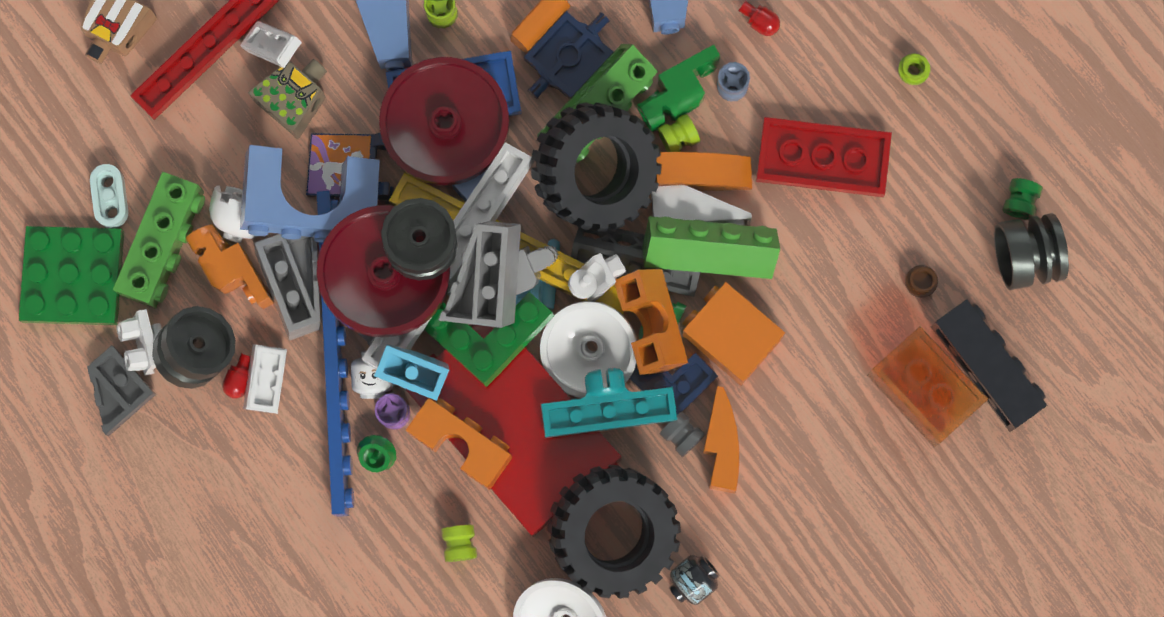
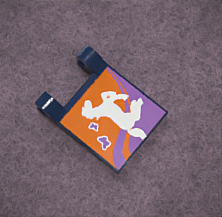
M311 133L306 195L308 197H317L318 191H330L333 197H340L341 169L347 156L376 159L378 149L387 151L381 133ZM378 182V199L390 200L394 187L390 186L389 182Z

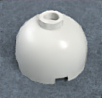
M216 186L211 197L209 212L214 225L224 232L223 237L238 243L242 242L243 238L252 239L258 237L249 234L248 230H240L243 190L226 186L225 192H221L220 186Z

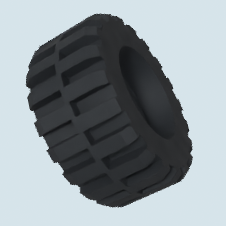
M586 102L577 104L576 109L568 107L560 112L562 118L557 119L553 117L546 124L549 127L547 133L540 132L536 141L541 144L538 151L533 150L531 160L536 161V167L531 168L532 179L539 182L534 187L537 195L544 199L543 204L549 211L556 213L557 217L586 230L591 228L595 231H607L608 227L618 229L625 225V219L631 222L640 215L638 210L641 207L646 209L649 206L651 200L648 197L652 191L657 192L659 186L655 179L656 174H661L662 164L657 163L656 158L660 157L661 153L659 145L651 143L655 139L652 131L645 128L644 122L637 116L607 104L596 102L593 105ZM600 137H607L612 141L617 153L616 172L611 182L602 191L594 195L585 196L581 194L575 181L577 158L583 148L591 141Z
M609 465L607 469H602L600 466L590 469V474L584 476L580 473L572 478L575 483L570 488L564 486L559 492L562 498L559 503L553 502L550 510L554 514L553 519L548 520L547 531L551 534V539L548 541L560 568L573 582L580 584L583 590L589 593L595 592L599 597L610 598L611 595H616L619 599L629 598V592L635 591L638 595L647 591L646 584L650 581L656 585L663 579L659 574L664 567L670 570L674 563L670 558L672 551L678 552L680 542L676 539V534L681 533L680 522L675 519V515L678 512L675 505L669 501V495L647 476L631 468L623 469L619 465ZM617 501L629 503L637 509L642 519V531L636 546L628 554L616 560L603 561L594 557L585 544V531L590 518L599 508L606 504Z

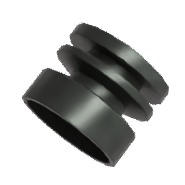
M1054 213L1044 214L1041 219L1038 216H1032L1028 222V230L1020 219L999 222L995 225L996 257L1002 280L1007 289L1014 290L1031 287L1034 283L1035 273L1042 284L1049 283L1051 278L1056 282L1064 281L1067 278L1069 271L1068 247L1061 223Z

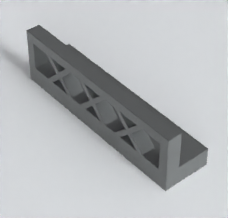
M578 227L572 247V258L586 264L593 256L599 253L602 254L604 260L617 254L626 270L624 274L616 277L617 279L637 270L659 269L644 267L642 250L644 234L619 228L613 229L611 227H608L607 231H595L591 228L586 230ZM586 232L598 235L600 238L594 239L584 236V233ZM624 241L630 243L631 245L623 246L619 245L617 242ZM662 269L668 291L695 297L700 272Z

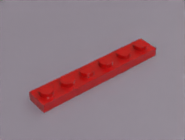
M229 0L130 95L131 98L155 120L279 0Z

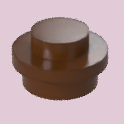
M918 265L907 273L905 286L911 295L925 298L936 290L938 277L930 267Z

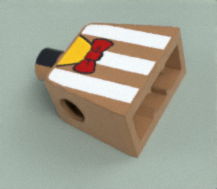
M90 0L81 24L82 32L89 39L93 40L85 55L99 64L104 62L110 50L122 56H127L157 20L156 15L149 7L135 0Z

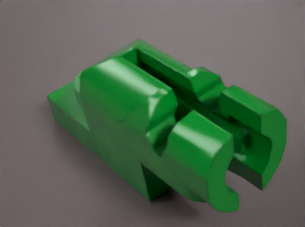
M714 44L659 74L658 85L662 91L656 90L643 102L637 104V109L643 122L652 133L657 128L665 125L663 114L670 116L672 121H676L678 117L698 108L704 101L705 91L697 76L700 75L701 78L706 77L717 69L716 65L719 64L720 54Z

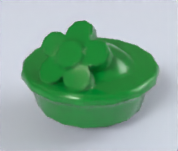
M380 435L365 437L359 442L357 447V456L361 465L371 472L388 470L394 465L397 458L394 445L387 438Z

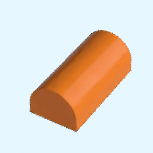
M540 0L511 32L510 41L527 54L561 16L570 9V4L567 0Z

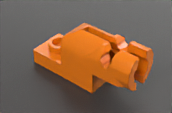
M213 224L203 226L186 237L192 251L196 255H202L199 257L198 262L211 286L227 294L247 284L242 289L251 304L257 302L262 309L274 304L247 253L239 243L230 247Z

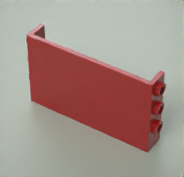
M470 324L471 328L483 339L495 328ZM526 347L487 387L446 349L438 356L435 354L429 356L449 365V372L438 399L441 398L454 407L456 410L453 412V415L464 421L468 417L482 427L480 434L489 440L495 436L510 447L507 452L511 454L512 459L491 490L532 537L548 524V520L553 519L554 514L550 511L553 502L559 503L562 498L559 492L564 486L570 488L575 483L572 478L580 473L586 476L590 474V469L600 466L602 469H607L609 465H618L617 463L622 460L621 455L600 431L545 438L541 404L571 400V398ZM404 388L421 408L429 398ZM460 438L448 439L460 454L467 459L469 453L467 442Z

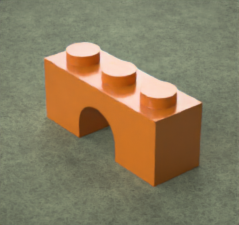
M637 270L615 279V287L622 311H630L636 314L643 327V338L631 343L639 374L663 373L687 364V356L663 270Z
M428 398L405 431L435 453L447 439H463L468 444L469 453L460 468L461 471L490 490L512 459L511 454L507 452L510 447L495 436L489 440L480 434L482 427L470 418L466 417L462 421L454 416L453 412L456 409L441 398L437 402Z

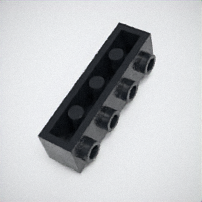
M966 299L938 319L931 328L1008 431L1011 432L1048 406L1044 401L1046 396L1035 382L1031 384L1023 374L1026 370L1021 361L1015 356L1011 357L1004 349L1006 344L1002 336L996 330L991 331L983 321L986 318L979 306L975 303L971 305Z

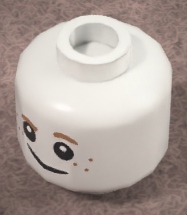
M362 358L355 359L351 363L352 390L359 393L362 399H377L384 396L386 392L391 391L394 386L393 383L375 377L376 369L365 363Z

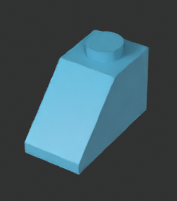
M387 344L374 376L437 401L449 372V365L422 353Z

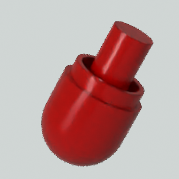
M745 0L738 10L749 18L747 23L751 25L750 27L763 36H772L780 28L778 15L766 6L759 5L756 8Z
M241 353L237 365H231L230 369L227 370L222 388L228 397L237 399L245 395L251 360L250 356Z

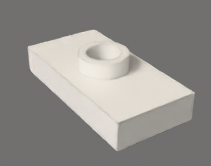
M257 20L240 46L255 56L285 68L302 42L294 35Z
M253 344L243 409L278 414L287 349Z

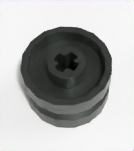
M423 198L405 200L393 207L384 220L381 236L385 254L392 267L404 277L419 281L433 279L444 273L455 260L458 244L454 221L448 211L435 201ZM423 236L424 241L416 242V237Z
M194 306L181 310L159 331L153 342L152 357L156 369L165 380L177 387L193 389L205 386L229 365L235 353L236 339L231 325L221 314L210 308Z

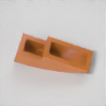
M660 152V157L656 158V162L662 164L661 174H656V182L659 183V186L686 185L698 191L752 190L751 157L702 152Z
M717 386L703 454L716 456L709 488L735 494L739 476L737 425L724 387Z

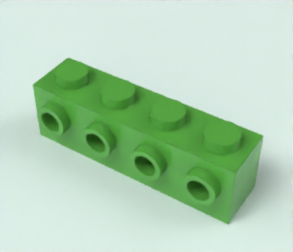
M621 44L554 118L561 119L560 112L568 107L576 109L577 104L586 102L593 105L596 102L628 111L632 106L631 100L638 93L645 92L652 85V78L658 71L633 44ZM546 125L540 132L546 134L549 127ZM595 140L591 141L583 148V150L577 158L576 163L580 162L587 156V154L589 153L588 147Z
M162 171L113 291L122 297L154 309L157 308L159 302L162 303L168 293L169 286L166 283L171 272H176L180 264L181 255H179L181 247L183 243H187L186 237L193 232V226L191 225L195 214L201 212L205 203L204 191L198 184Z
M649 216L642 250L644 267L772 279L780 252V243L776 228L745 226L734 223H714L703 220L673 219L666 216Z

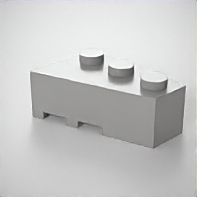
M495 221L476 224L462 259L459 275L456 282H453L450 290L451 295L445 310L440 315L439 321L499 328L515 322L521 224Z
M281 234L255 242L256 257L289 341L320 330L317 242L314 241V237L301 236L300 239L293 240L282 238Z

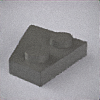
M112 345L87 366L90 382L94 386L96 406L99 407L103 424L101 425L102 431L107 436H110L156 395L136 371L126 370L124 357Z

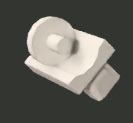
M599 253L570 276L568 287L570 292L577 298H587L588 301H596L616 283L615 278L624 274L626 270L617 254L604 260L602 254Z
M147 309L137 311L133 318L120 321L116 326L120 342L136 340L138 348L125 351L124 362L126 370H143L144 375L155 373L154 368L156 366L152 357L153 342L162 329L160 323L150 325Z

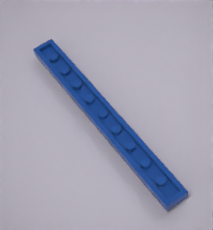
M330 191L317 192L318 215L326 214L338 206L339 200H334ZM319 242V252H320L321 247H322V244H323V243H320V242ZM322 297L332 515L342 517L349 516V508H354L353 488H348L347 475L353 474L351 455L346 456V443L351 442L350 423H345L344 410H349L350 407L348 390L343 391V378L348 377L347 359L342 358L341 346H346L345 326H340V321L331 313L323 302Z

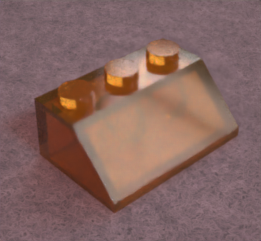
M921 326L867 374L874 384L933 447L939 445L988 400L984 393Z

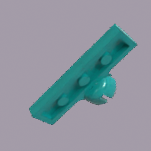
M607 368V387L604 388L601 369L593 370L587 373L585 377V397L541 404L545 438L677 421L673 387L631 392L625 387L623 371L618 368Z

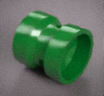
M1013 178L1009 186L1011 194L1009 199L1005 200L1003 212L1018 219L1029 220L1032 216H1035L1037 210L1035 202L1040 198L1043 187L1027 179Z

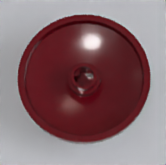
M437 57L412 65L393 81L382 101L379 126L388 154L402 171L424 183L440 186L456 185L476 178L489 168L507 141L509 112L501 88L484 69L463 59Z
M372 206L348 215L330 231L322 244L318 256L317 281L320 293L327 307L342 324L367 336L394 337L419 328L437 312L449 288L450 266L439 276L420 281L406 278L392 267L383 248L381 231L385 218L395 206ZM423 236L416 237V242L424 241Z

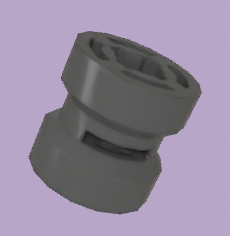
M683 411L677 415V421L669 422L659 433L666 441H671L675 445V450L681 457H684L706 435L699 427H693L689 423V417Z

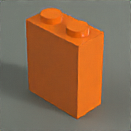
M725 282L721 288L715 285L703 299L707 304L699 313L694 309L682 323L686 327L683 330L682 336L742 386L783 339L785 332Z

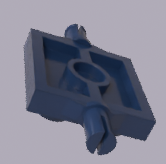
M566 11L524 56V61L533 67L540 77L528 89V92L534 98L538 99L551 86L558 89L570 100L613 54V51L601 41L598 35L605 25L610 22L607 16L604 17V14L600 12L587 25L577 21Z

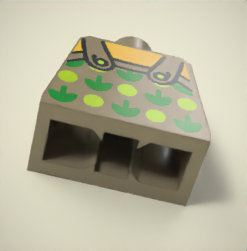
M315 59L302 71L291 62H288L285 68H278L248 93L258 106L296 139H299L325 100L322 89L316 84L327 73V70Z

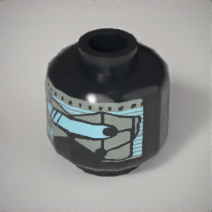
M690 555L671 570L670 579L673 585L669 589L679 602L682 603L687 600L691 604L698 605L718 588L717 578L720 575L705 556L702 555L699 558L695 555Z

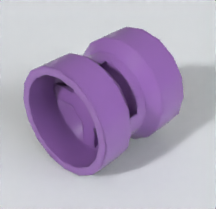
M392 393L380 397L374 409L378 421L386 428L392 430L404 427L411 415L410 408L404 399Z

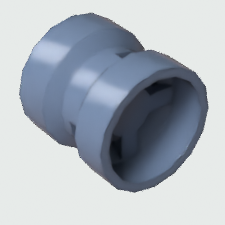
M730 62L720 69L717 91L723 99L731 102L738 101L746 95L750 81V74L747 68L741 63Z

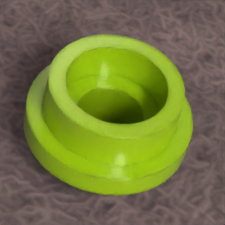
M908 54L900 61L898 74L905 83L920 85L927 80L930 74V64L920 54ZM916 66L919 69V74H911L908 68Z

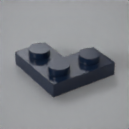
M694 353L688 359V363L682 365L673 375L668 371L640 375L636 364L629 380L640 391L673 387L676 413L678 415L718 378V375Z

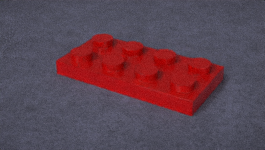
M764 117L756 182L884 198L892 132Z

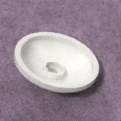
M594 301L573 303L558 311L546 325L540 342L542 365L564 392L578 398H583L586 395L585 377L587 373L593 370L601 369L604 388L607 387V368L621 369L624 373L625 383L628 381L636 366L631 343L637 341V338L628 320L613 307ZM587 342H596L598 349L590 351L587 348Z
M562 578L544 579L531 585L519 597L513 611V617H565V614L570 617H606L603 607L592 593L583 590L580 584Z

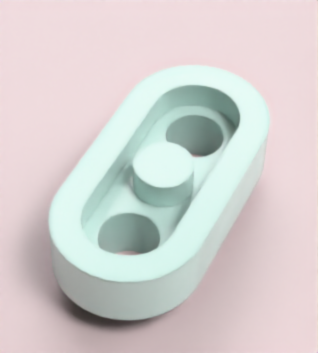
M99 165L90 175L94 216L104 227L118 228L126 222L129 214L124 176L113 165ZM113 178V184L110 187H104L105 180ZM116 208L117 215L113 218H109L108 212L111 209Z

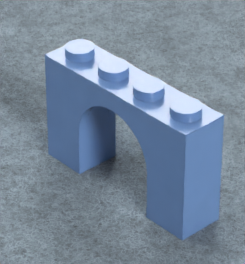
M249 145L244 163L240 230H248V233L254 236H266L268 233L281 234L282 238L293 240L300 239L301 236L314 237V241L324 243L330 231L345 217L358 210L377 206L380 160L347 156L341 169L340 200L338 206L326 214L308 215L294 209L282 193L280 183L282 148Z

